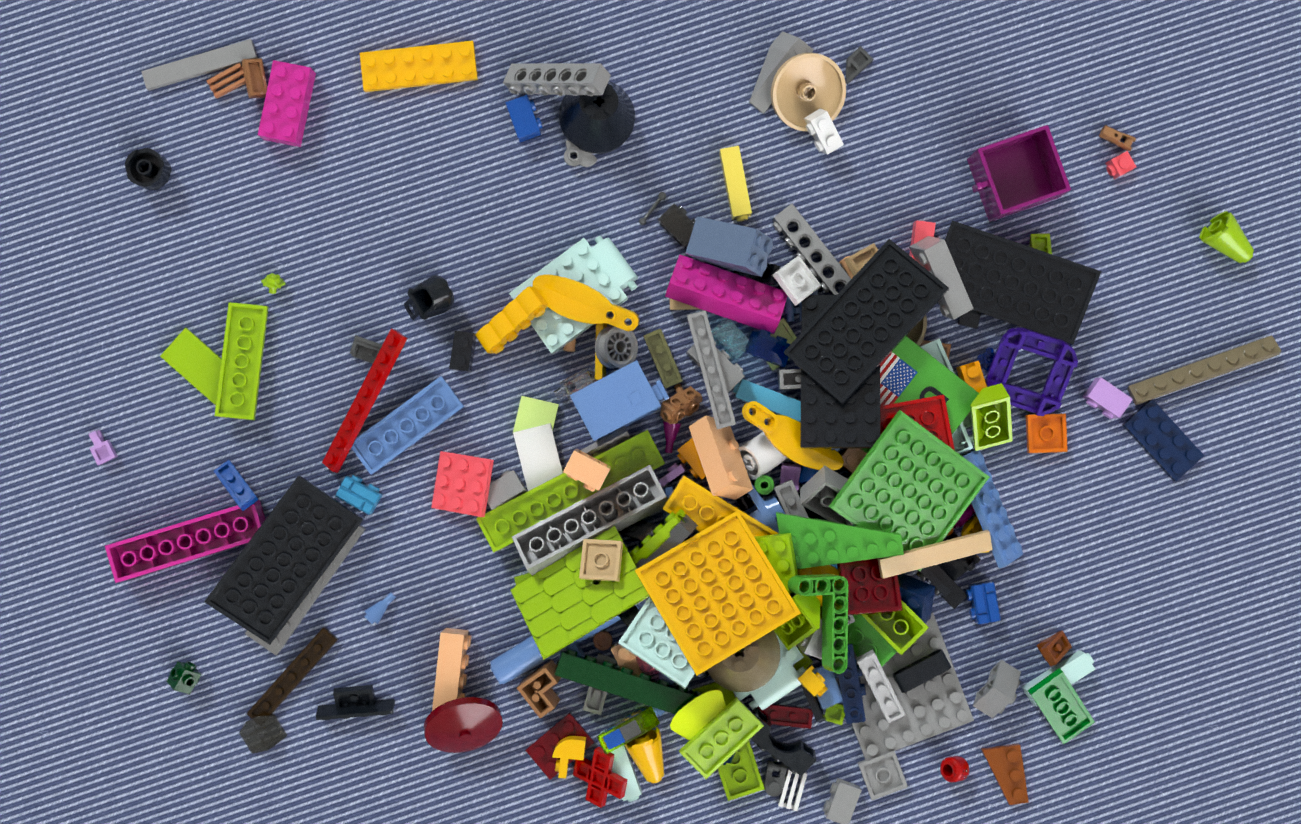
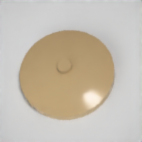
M802 53L787 60L778 69L771 86V102L776 115L783 123L799 131H807V124L804 118L818 109L826 110L833 121L840 113L846 98V82L841 69L833 60L818 53Z

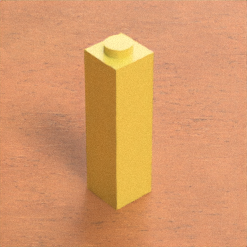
M739 146L720 149V160L732 220L737 219V222L748 220L752 211Z

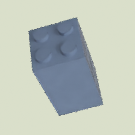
M697 216L686 254L712 266L762 277L767 267L769 253L773 248V239L755 228Z

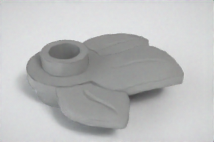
M566 140L567 150L564 153V161L569 166L581 165L583 167H591L598 161L592 153L582 151ZM576 154L577 158L572 159L570 155Z

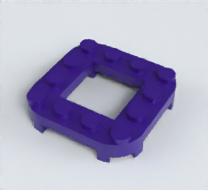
M1011 328L1002 336L985 382L987 387L1002 383L1010 396L1011 406L1036 413L1037 416H1044L1061 407L1064 392L1074 368H1077L1078 365L1077 356L1071 345L1063 340L1025 328ZM1023 349L1055 359L1042 393L1006 383L1019 350Z

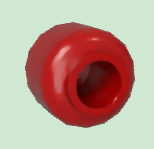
M947 757L940 765V772L946 781L952 783L959 782L968 777L969 765L963 757Z

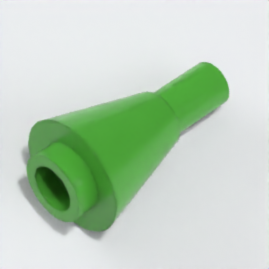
M762 475L756 479L755 489L760 494H769L774 489V481L771 477Z

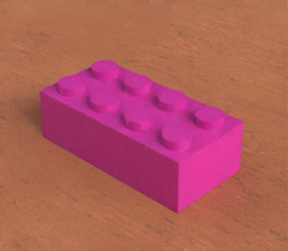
M273 60L258 130V136L263 140L301 147L316 76L311 67Z

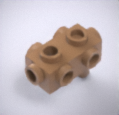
M677 384L674 386L676 394L662 402L660 416L669 424H676L684 416H690L698 410L699 403L703 401L702 395L691 386L683 390L682 385Z

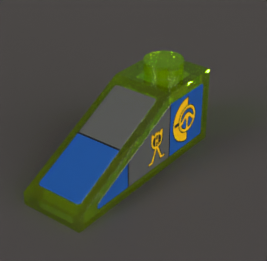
M651 706L639 707L599 734L597 739L604 753L608 754L646 734L660 724Z

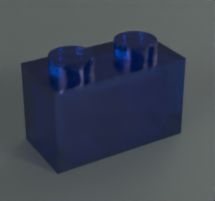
M760 329L759 332L752 331L744 353L776 366L785 367L788 357L783 352L791 345L787 343V339L780 336L774 338L770 336L771 332Z

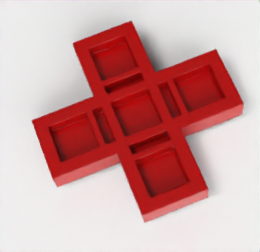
M597 747L594 749L592 761L586 758L584 760H575L573 776L588 783L585 800L602 808L606 804L608 793L619 799L625 796L628 779L612 772L615 754Z

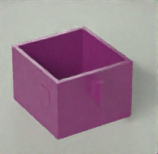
M1048 125L979 148L967 158L975 181L972 190L974 193L979 192L989 222L1058 199L1071 190Z

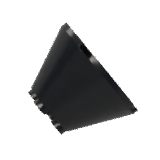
M608 81L603 95H565L559 109V123L566 139L577 146L578 149L593 154L608 153L623 145L631 135L635 123V110L628 94L618 85Z

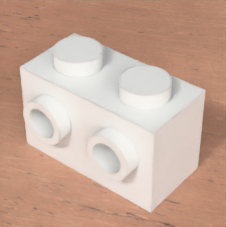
M818 109L804 118L807 124L806 129L813 136L814 144L819 152L828 155L844 145L826 110Z

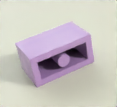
M1101 377L1095 378L1083 395L1089 406L1095 409L1098 407L1103 411L1102 414L1109 419L1120 418L1133 400Z

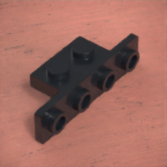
M938 565L922 568L921 571L916 570V575L923 582L927 581L930 585L935 586L934 594L940 595L952 608L955 609L967 597V594Z
M373 685L334 688L335 704L319 705L316 712V720L393 714L395 700H375Z

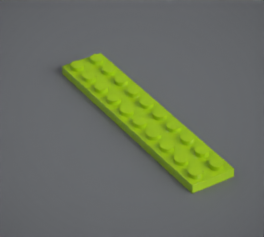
M648 430L594 457L611 466L600 490L648 465L654 470L665 464ZM562 473L485 513V517H477L476 520L494 553L513 543L512 536L595 494L598 490L595 489L592 492L583 487V482L576 481L566 476V473Z

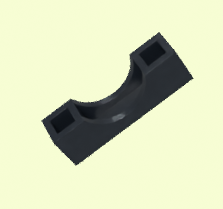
M755 707L751 712L764 726L749 740L755 742L762 751L769 752L776 761L784 763L791 772H796L802 776L816 761L815 750L801 740L793 743H782L774 739L770 734V717Z

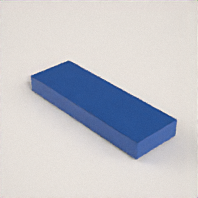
M230 460L214 470L216 476L242 511L259 500Z

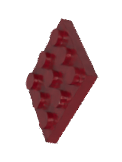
M877 558L837 564L839 576L845 577L848 581V615L903 610L898 575L884 579L881 578Z

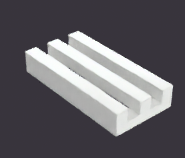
M788 769L778 806L797 811L807 772L801 776L793 805L791 803L799 774L794 773V779L786 803L784 799L791 774L793 773Z

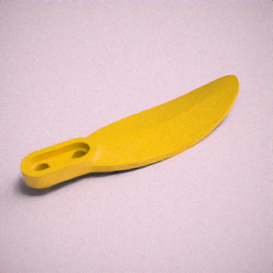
M549 274L539 275L533 280V287H536L546 301L547 307L561 316L588 324L607 323L625 331H633L639 325V317L635 312L612 304L603 294L586 284L566 277ZM609 311L614 314L613 318L608 317L607 313ZM627 318L631 319V325L626 324L625 320Z
M756 401L748 402L743 406V417L761 429L771 444L788 459L815 470H820L823 466H826L835 471L843 466L844 460L836 450L831 448H801V422L784 415H776Z

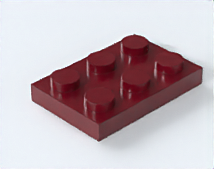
M571 712L525 750L549 780L559 773L555 772L556 760H560V758H552L560 740L568 736L586 737L585 750L595 742ZM569 759V760H568V765H569L574 759Z

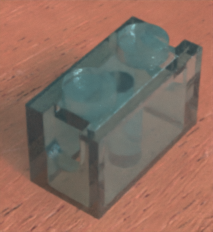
M724 318L711 331L713 339L717 343L716 346L721 345L731 357L730 360L734 359L736 361L753 345V342L728 318Z

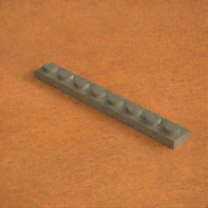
M1271 335L1129 385L1127 390L1135 405L1280 355L1281 349Z

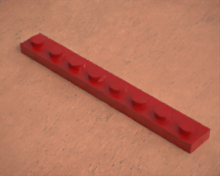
M391 328L322 461L332 472H339L408 339L395 329Z

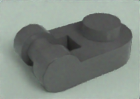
M767 761L764 788L766 793L772 797L778 796L783 792L787 766L782 762L777 764L774 761ZM778 771L779 776L772 775V772Z

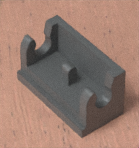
M355 335L350 354L353 357L373 364L382 344Z

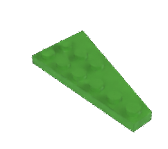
M776 512L779 534L791 533L797 569L904 555L900 533L873 530L860 526Z

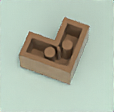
M552 659L525 677L517 686L518 691L539 718L555 709L560 701V698L551 688L561 679V677L554 675L556 664Z

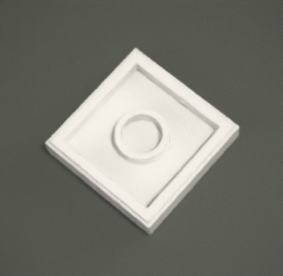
M799 255L773 274V277L795 306L821 287V284Z

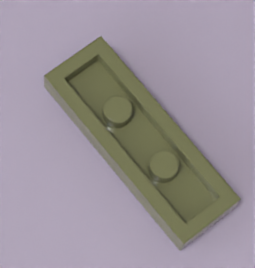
M661 328L643 335L665 389L683 382Z

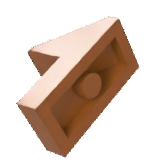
M1063 630L1037 644L1039 651L1050 666L1056 665L1072 648Z

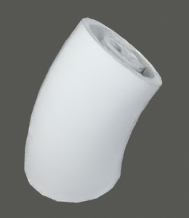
M761 432L739 447L748 476L751 479L756 480L787 459L786 456L771 444L764 432Z

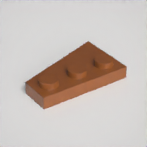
M1020 744L982 748L981 751L1009 805L1029 803Z

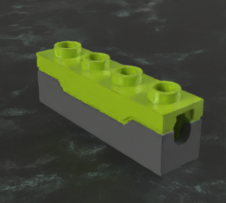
M682 509L676 514L672 511L665 518L666 523L664 525L660 523L653 530L655 534L652 537L647 535L641 542L643 545L641 547L637 545L629 553L636 568H640L681 544L698 525Z

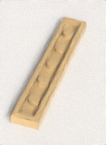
M984 530L904 551V555L877 559L880 576L884 579L993 549L990 531Z

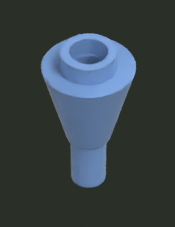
M390 592L382 601L366 609L364 617L371 624L374 622L378 624L387 610V606L396 597Z

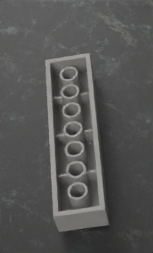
M648 465L512 536V539L527 571L534 576L537 572L581 547L583 539H593L614 526L619 532L663 509L668 498L653 469Z

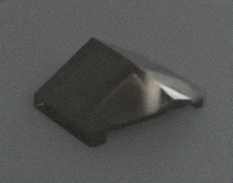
M275 714L256 716L246 721L239 731L252 754L268 751L287 737Z

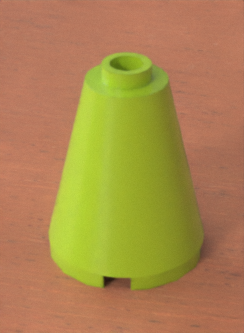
M1224 211L1210 220L1212 224L1208 228L1204 226L1200 232L1199 238L1202 242L1238 263H1246L1253 257L1254 249L1231 212Z

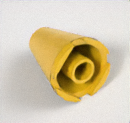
M655 727L656 730L650 729L645 734L624 744V747L646 781L651 783L660 782L664 776L662 740L658 727Z

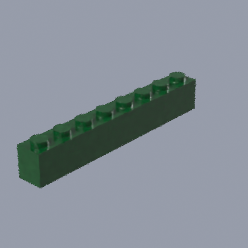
M568 648L566 651L561 650L554 670V675L673 714H676L684 705L703 693L700 691H695V693L689 692L687 687L684 689L680 685H677V687L671 686L669 681L663 679L658 681L652 680V676L645 673H640V675L634 674L633 670L627 667H622V669L614 667L615 664L609 661L600 663L593 656L585 654V657L577 655V651Z

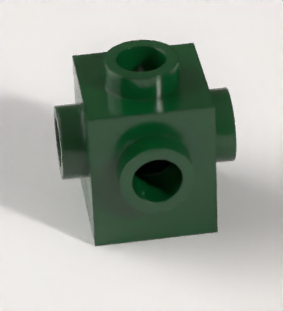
M178 661L175 667L172 668L167 683L173 690L190 695L195 685L199 682L201 673L196 669L197 666L188 661L186 663Z

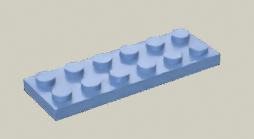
M440 376L358 436L351 448L368 472L373 475L465 406L443 376Z
M972 450L963 455V457L990 476V478L971 503L982 530L990 531L993 549L991 551L998 567L1003 568L1023 555L1022 546L1016 538L1014 527L1008 519L1007 511L1003 507L999 492L992 481V475L984 462V456L980 450Z

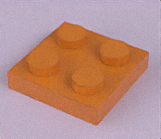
M1066 414L1026 415L1027 453L1068 452Z

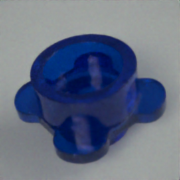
M987 348L986 352L977 356V360L987 371L995 355L993 348Z

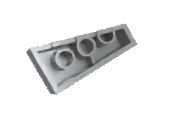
M928 236L909 246L915 260L949 287L947 293L938 301L942 315L954 320L972 310L973 306L945 240Z

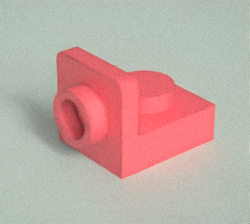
M1128 151L1105 163L1108 174L1113 176L1114 180L1136 168Z

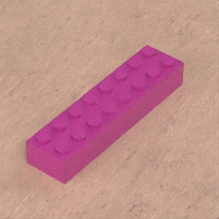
M260 500L244 511L237 505L106 545L105 549L115 583L247 544L265 520Z

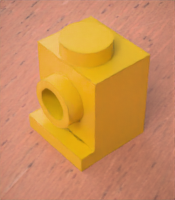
M811 665L798 678V681L813 697L816 695L821 697L828 688L823 683L825 679L818 672L813 673L814 667Z

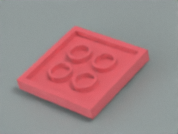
M440 451L431 508L485 517L494 460Z

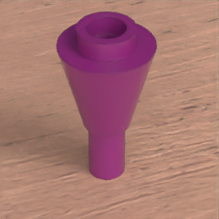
M663 420L666 453L673 452V444L681 427V422L669 424Z

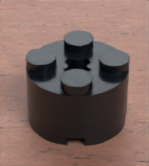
M150 148L132 151L125 161L128 179L144 189L159 190L170 178L172 168L168 160Z

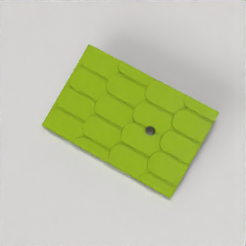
M615 526L593 538L596 540L623 542ZM624 542L619 582L580 579L581 546L510 590L543 660L649 597L635 573L636 565Z

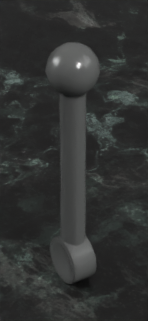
M664 192L659 193V198L656 200V202L652 205V207L649 209L646 215L643 218L639 219V223L641 225L646 224L647 218L650 216V214L653 212L656 206L660 203L661 200H664L666 198V194Z

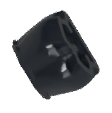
M433 275L408 290L409 299L404 303V306L412 320H415L418 316L426 320L427 318L443 314L454 304L453 291L449 288L447 281L443 277ZM409 304L413 307L414 314L411 312Z

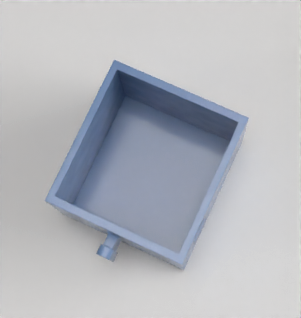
M637 360L570 395L595 442L661 409L659 401L663 398L665 401L669 399L660 379L656 381V385L650 386Z

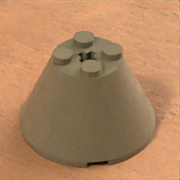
M774 631L746 646L743 651L744 657H737L735 653L708 669L707 672L711 678L723 688L734 692H750L764 686L774 676L780 662V645Z

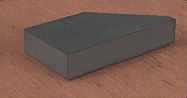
M861 46L846 59L845 82L847 85L874 60Z

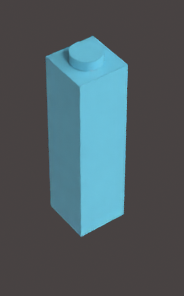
M744 379L733 389L737 399L745 402L756 401L776 414L790 417L799 422L801 421V401Z

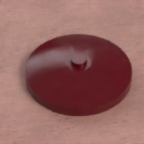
M465 697L448 701L435 708L424 722L425 739L430 746L443 752L460 753L475 750L488 744L499 734L503 724L501 711L493 702L478 697Z

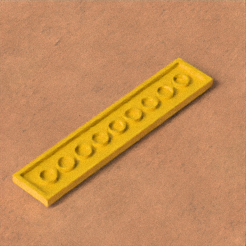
M684 475L663 507V510L669 514L672 511L676 514L682 509L698 525L695 529L699 532L738 510L753 536L779 534L721 497L712 495L711 491ZM832 565L797 569L798 575H839L838 569ZM816 595L822 606V595Z

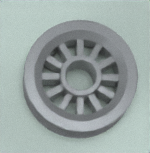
M614 326L604 328L600 331L595 341L596 356L602 365L611 369L623 368L634 362L638 353V342L635 334L632 331H625Z

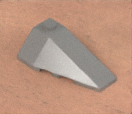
M782 31L769 48L749 103L764 114L772 105L771 86L778 69L793 56L802 53H813L814 49L800 38Z

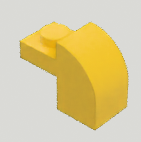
M568 736L557 743L552 758H560V760H556L555 772H559L558 778L567 777L569 759L584 760L586 737Z

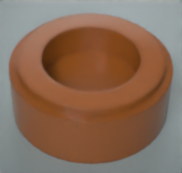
M607 631L596 633L593 639L594 646L601 651L609 649L613 641L611 634Z

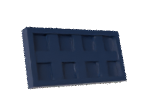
M1153 399L1147 401L1122 424L1173 481L1179 480L1205 456Z

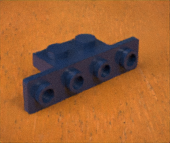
M848 644L847 669L843 673L838 674L847 724L866 721L863 705V695H866L865 683L861 684L860 676H863V673L855 659L853 644Z

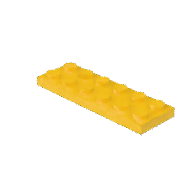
M474 41L360 53L364 92L478 80Z

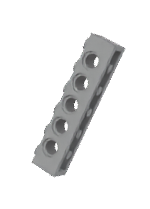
M601 63L511 64L503 84L514 95L593 96L603 95L611 75Z
M790 204L773 218L774 223L772 225L778 233H783L786 237L784 240L790 248L794 247L797 251L796 256L799 255L815 278L817 277L821 282V289L825 293L829 292L830 295H837L838 292L835 291V284L839 283L845 287L851 278L796 207ZM791 223L795 224L797 226V231L790 232L787 228V225ZM802 238L807 239L809 246L806 248L801 247L799 240ZM816 253L820 256L821 260L819 263L811 260L812 254ZM823 269H830L832 277L826 278L823 275Z

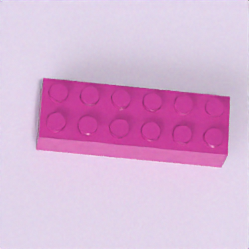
M683 255L678 257L665 297L771 334H775L787 300V294L784 290Z

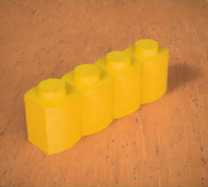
M529 286L516 299L507 304L501 312L495 315L488 324L483 326L475 336L487 353L497 354L504 349L507 341L511 342L518 337L517 334L521 329L528 328L532 324L531 321L534 317L538 318L543 315L548 304L536 287Z

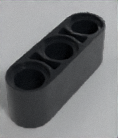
M939 649L901 668L892 675L901 693H904L948 671L951 665L943 650Z

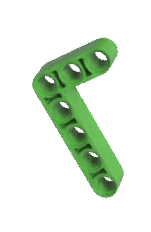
M834 574L792 576L788 581V589L792 593L802 596L822 595V666L824 669L836 674L843 673L847 669L848 663L847 579Z

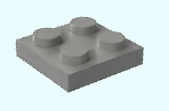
M894 750L857 762L871 800L908 787Z

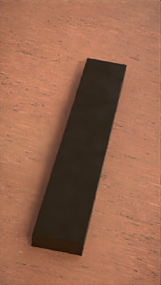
M323 627L246 714L259 726H262L339 639L326 627Z

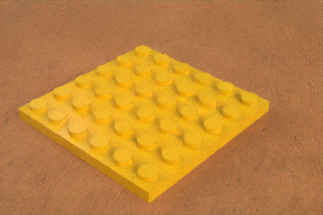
M738 510L635 570L639 580L696 676L801 614Z

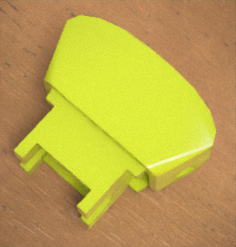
M721 688L704 692L684 705L672 718L670 723L671 730L687 740L692 739L726 707Z

